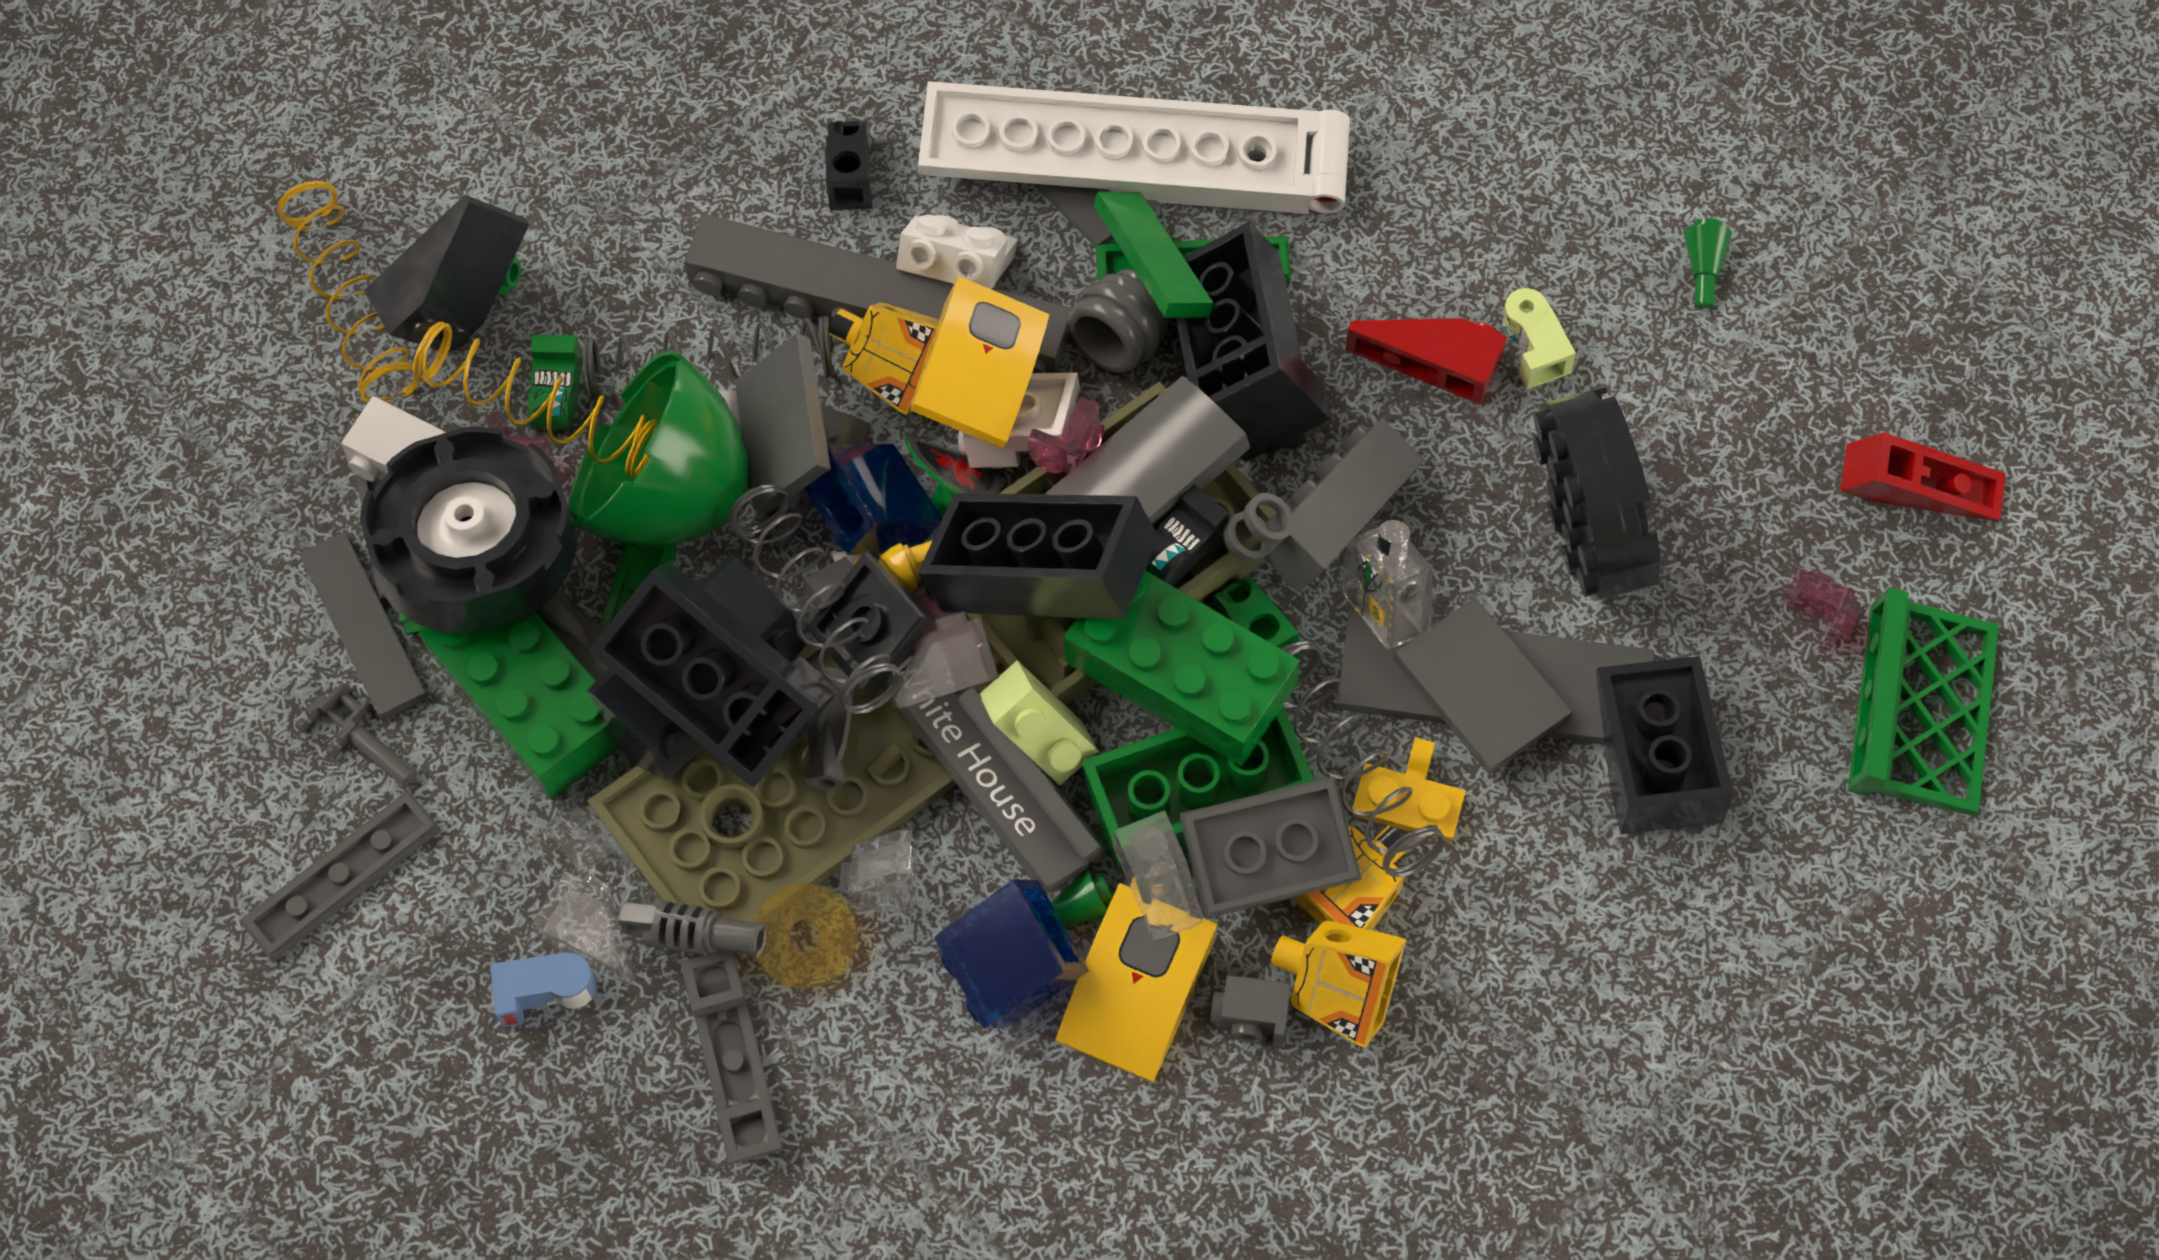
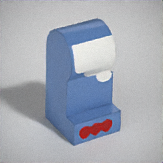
M564 952L490 964L495 1015L503 1027L524 1024L523 1010L554 1004H559L566 1008H579L591 1001L596 993L597 981L588 962L576 953Z

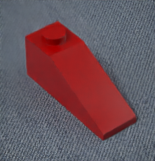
M1463 318L1351 321L1347 330L1345 350L1481 404L1503 359L1507 336L1499 333L1489 324L1482 322L1473 323Z
M1883 432L1847 443L1840 491L1872 502L2000 521L2006 473Z

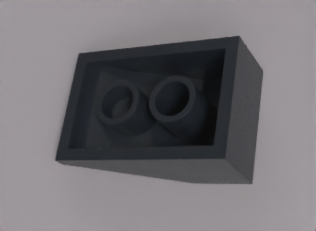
M464 195L364 290L388 334L420 344L425 334L434 324L444 321L452 329V340L448 353L463 347L469 341L470 336L484 324L529 224L526 218ZM443 329L433 339L430 348L439 350L443 338Z
M1700 656L1598 667L1596 675L1609 784L1620 834L1724 823L1734 794Z

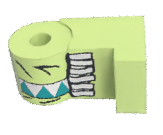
M1529 288L1517 289L1512 292L1506 299L1502 327L1508 338L1518 343L1523 353L1519 375L1526 389L1571 374L1576 352L1545 297L1540 292Z

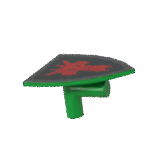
M907 435L905 436V443L914 460L928 475L938 482L925 511L932 519L942 521L954 493H999L1003 483L998 469L991 467L970 468L967 455H961L958 451Z

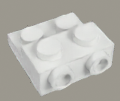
M914 216L901 233L896 269L953 284L957 277L960 276L992 289L1013 260L1018 239L1004 236L1002 231L992 227L958 224L956 219L949 216Z
M1077 372L1032 373L1004 449L959 431V451L961 455H967L969 467H991L995 469L1018 467L1023 451H1064L1080 391Z

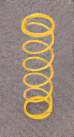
M323 181L304 182L294 186L282 196L278 202L277 211L282 221L291 227L298 228L294 235L293 247L298 256L305 261L314 263L310 270L309 282L315 292L330 298L326 306L325 318L329 326L338 332L347 334L342 342L341 353L345 361L351 366L363 369L358 380V391L363 401L368 403L371 397L365 394L366 389L374 380L392 371L410 370L413 372V364L403 362L409 356L410 350L405 347L391 348L375 357L366 367L358 365L349 359L346 352V344L350 335L363 332L355 331V329L378 315L375 312L365 316L348 331L339 328L333 323L330 317V306L334 299L345 297L337 295L349 285L364 279H372L374 281L376 277L370 275L356 277L339 287L333 295L326 294L317 288L314 282L315 268L317 264L329 262L320 260L335 248L345 244H356L357 248L352 253L339 259L348 260L358 253L361 244L355 240L341 241L326 249L316 260L308 258L301 252L298 246V236L301 229L308 230L312 228L311 226H304L310 219L319 213L324 212L320 216H326L333 209H339L340 215L324 224L330 226L338 222L345 213L344 207L336 205L338 194L333 185ZM315 188H324L332 192L331 200L327 206L316 210L307 217L293 218L283 213L285 204L298 193ZM363 290L354 295H364L366 293ZM379 325L372 330H381L384 328V325ZM397 351H405L406 353L402 358L379 368L371 367L388 354ZM368 370H374L373 372L368 374L367 377L363 380ZM414 377L410 385L401 391L406 392L403 396L412 394L419 386L420 380H416ZM382 397V398H379V399H381V400H383V401H385V402H387V403H390L391 401H393V400L386 401V400L389 399L390 397Z
M444 321L438 322L423 337L413 363V375L416 380L426 382L431 387H441L453 381L464 370V393L467 401L472 406H482L491 402L506 388L505 410L509 421L513 425H523L532 421L548 406L547 430L551 441L555 444L563 445L575 439L590 424L589 450L592 459L597 464H605L615 459L628 447L632 440L633 444L628 454L625 468L627 477L635 480L649 460V457L645 454L635 469L641 448L651 431L654 429V433L659 424V421L657 422L656 419L648 421L643 426L646 415H642L634 431L620 449L607 459H599L593 451V436L597 416L604 401V395L599 397L590 416L573 435L565 440H557L551 431V417L555 396L563 381L562 376L557 378L552 392L533 415L526 420L516 421L510 414L509 399L513 378L521 364V357L515 360L509 376L492 396L482 402H475L468 393V374L471 360L480 345V339L474 340L467 359L451 377L444 382L434 383L430 379L435 376L446 359L451 345L452 329L448 323L445 324ZM443 329V338L439 351L431 366L426 370L427 350L436 335Z

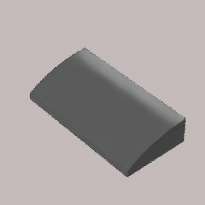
M1181 376L1045 494L1137 496L1152 526L1156 530L1180 505L1181 497L1194 484L1201 490L1204 489L1249 450L1250 445L1246 433L1206 394L1184 376Z

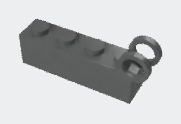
M1383 417L1368 431L1362 425H1359L1339 445L1345 451V454L1341 457L1335 451L1315 470L1314 473L1320 480L1315 483L1309 478L1289 498L1295 505L1292 510L1276 495L1260 493L1254 496L1246 504L1244 512L1235 514L1224 526L1223 537L1230 552L1240 560L1249 563H1255L1264 558L1298 593L1321 574L1424 461ZM1257 505H1267L1273 508L1276 513L1265 523L1256 515ZM1236 524H1246L1249 531L1261 541V549L1259 551L1248 550L1240 544L1235 534Z

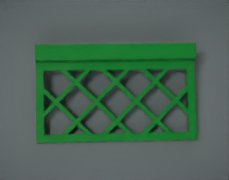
M1889 587L1870 605L1847 792L1869 795L1874 791L1947 811L1975 816L1979 813L1999 625L1908 601L1909 592ZM1910 618L1926 622L1937 639L1921 648L1908 631ZM1961 631L1983 635L1982 652L1972 660L1968 659L1953 638V636ZM1940 644L1943 645L1959 667L1945 677L1941 676L1925 654ZM1907 650L1910 655L1905 658V653ZM1912 661L1917 663L1932 684L1917 694L1914 693L1903 678L1904 666ZM1978 663H1980L1979 672L1974 667ZM1962 673L1977 689L1976 701L1964 707L1947 684ZM1935 690L1953 712L1952 716L1939 724L1936 723L1920 701ZM1900 695H1901V697H1902L1903 700H1904V702L1901 703V704H1899V703H1900ZM1908 707L1926 730L1925 733L1912 741H1909L1897 724L1898 713ZM1975 709V716L1973 719L1969 712ZM1956 720H1959L1972 736L1971 748L1961 754L1957 752L1942 731V729ZM1929 737L1933 739L1949 761L1933 772L1914 748ZM1895 743L1899 747L1896 751H1894ZM1904 754L1921 778L1912 785L1890 779L1892 761ZM1968 756H1970L1969 767L1964 761ZM1954 767L1967 783L1966 798L1963 799L1949 795L1936 777ZM1925 784L1928 789L1921 788V786Z

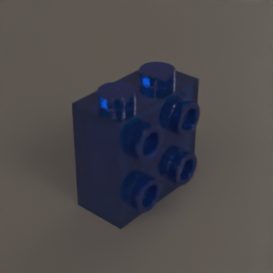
M894 444L827 445L831 469L805 487L812 505L821 513L832 530L837 544L844 549L847 555H863L866 550L883 554L889 548L899 543L902 546L907 544L908 548L923 544L943 519Z
M1011 880L934 937L942 952L941 961L943 966L951 976L957 979L966 996L965 1003L968 1012L975 1021L982 1025L983 1029L1007 1028L1017 1023L1089 971L1039 880Z

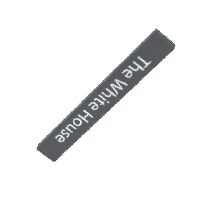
M845 556L805 577L803 589L811 597L825 585L833 582H842L853 568V564ZM838 586L825 590L813 602L817 606L826 603ZM915 644L897 667L902 673V682L898 691L890 700L1044 895L1086 871L1089 861L1081 858L960 705V700L955 692ZM894 672L881 687L884 692L892 685L895 679Z

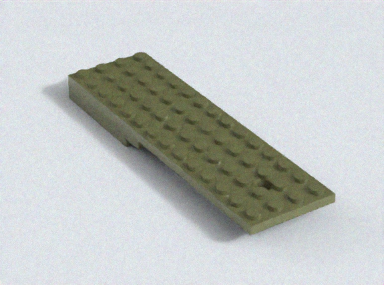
M1159 381L1066 446L1064 451H1059L999 494L1047 493L1162 394L1166 388ZM1233 463L1202 489L1203 492L1229 512V519L1237 513L1244 512L1246 504L1259 494ZM1257 505L1256 515L1265 523L1276 513L1273 508L1267 505ZM1236 524L1235 534L1240 544L1248 550L1259 551L1261 549V541L1249 531L1246 524ZM1223 539L1172 586L1202 604L1207 605L1211 602L1212 595L1242 577L1249 575L1267 561L1264 558L1255 563L1242 561L1230 552ZM923 581L918 584V589L912 592L936 618L916 645L958 697L971 686L982 692L1017 660L1065 706L1099 683L1065 662L1064 636L1077 619L1075 617L946 613L941 611ZM809 645L800 651L790 662L792 663L801 656L818 671L820 670L818 660L822 647ZM825 650L823 657L824 668L833 667L842 670ZM855 686L852 706L863 705L875 700L884 693L883 689L880 688L873 697L862 694ZM889 700L870 712L851 714L847 745L842 758L845 772L843 788L831 791H818L806 785V771L811 760L807 731L782 763L754 788L702 747L669 781L636 766L587 801L590 808L660 900L671 901L674 904L684 903L688 906L697 905L702 908H715L722 914L723 918L765 924L957 784L894 703ZM730 805L744 806L753 814V820L748 830L735 837L721 835L714 829L717 814L723 808Z

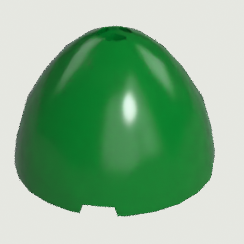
M673 349L663 351L652 358L624 388L620 396L626 403L612 425L601 423L593 437L595 456L599 459H607L627 441L641 416L645 414L646 419L643 426L653 419H656L657 422L659 421V424L654 433V429L651 431L641 448L635 469L645 454L649 457V460L635 480H632V478L627 477L625 468L633 440L620 455L605 464H597L592 459L588 446L575 475L568 499L570 514L575 518L573 525L583 532L602 539L630 545L672 544L696 539L726 525L729 522L728 515L733 504L748 491L750 478L748 455L739 426L725 398L705 375L683 355Z

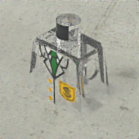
M1397 520L1386 521L1380 527L1357 535L1348 544L1336 584L1339 591L1387 650L1413 640L1431 628L1433 572L1431 566L1410 542L1409 527Z

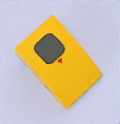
M958 276L944 303L936 333L928 347L910 411L1004 449L1031 378L1050 314Z
M1119 883L1083 965L1055 1041L1154 1083L1194 994L1197 980L1217 938L1218 924Z

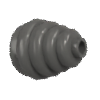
M1131 268L1123 269L1116 274H1108L1098 282H1092L1082 290L1077 297L1076 305L1070 310L1068 326L1077 348L1089 361L1103 370L1117 374L1128 373L1137 366L1144 365L1157 354L1160 342L1166 336L1171 318L1163 316L1135 270Z

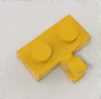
M1415 737L1406 773L1377 767L1371 772L1361 775L1352 809L1361 812L1374 811L1378 804L1395 790L1402 787H1412L1413 792L1408 800L1390 811L1376 815L1373 822L1410 832L1429 824H1435L1443 833L1445 841L1452 843L1466 790L1426 780L1435 742ZM1365 763L1363 770L1372 765ZM1408 791L1398 794L1397 796L1389 800L1382 808L1388 807L1393 803L1399 801L1408 793ZM1351 813L1352 816L1363 818L1366 820H1369L1370 816L1355 815Z

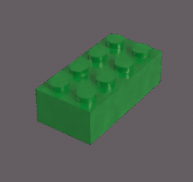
M1146 570L1125 619L1077 618L1064 636L1066 663L1241 767L1297 686L1300 660Z
M536 612L524 619L475 634L445 633L427 627L419 633L431 657L551 800L620 748V745L587 693V690L596 681Z
M1282 706L1242 767L1177 728L1082 760L1083 785L1107 848L1110 850V855L1118 875L1186 852L1187 847L1179 819L1180 813L1315 781L1284 706Z

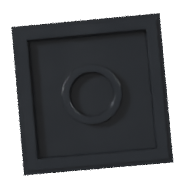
M866 550L842 582L846 585L844 594L830 606L820 609L806 627L820 644H825L828 637L845 622L859 617H865L868 620L867 627L861 635L840 646L826 648V652L848 677L862 662L876 654L888 653L891 656L889 664H894L898 667L936 619L878 553ZM840 586L836 588L826 602L837 596L841 591ZM859 621L847 626L830 643L850 637L859 631L864 623ZM878 658L870 662L862 669L874 664L884 663L886 661V658ZM880 672L869 679L859 682L856 687L862 694L874 697L893 672Z

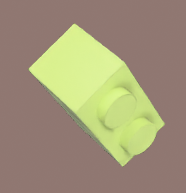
M1018 660L980 693L982 702L993 724L1059 785L1064 783L1082 767V760L1093 757L1098 752L1083 722Z

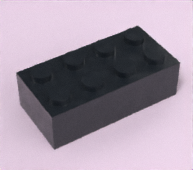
M954 493L918 574L941 611L946 613L1125 619L1159 537L1137 496Z

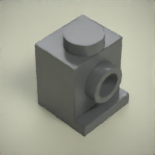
M1227 975L1225 992L1214 991L1210 1023L1220 1024L1221 1030L1231 1031V1038L1242 1042L1257 1043L1262 1041L1263 1036L1274 1037L1273 1047L1283 1049L1291 983Z

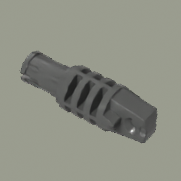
M654 900L653 905L624 902L617 919L622 931L626 935L641 938L643 945L660 949L668 948L672 951L681 950L685 953H697L703 956L713 954L717 950L760 957L764 950L767 936L764 923L723 918L722 914L715 908H702L697 905L688 906L684 903L674 904L671 901Z

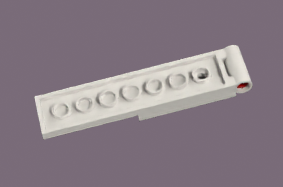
M928 81L918 171L919 175L1110 189V192H1139L1145 200H1156L1159 203L1309 214L1310 208L1320 213H1334L1342 210L1345 206L1350 118L1347 114L1337 110L1308 111ZM1253 159H1258V160H1260V162H1256V161H1252V160H1253Z

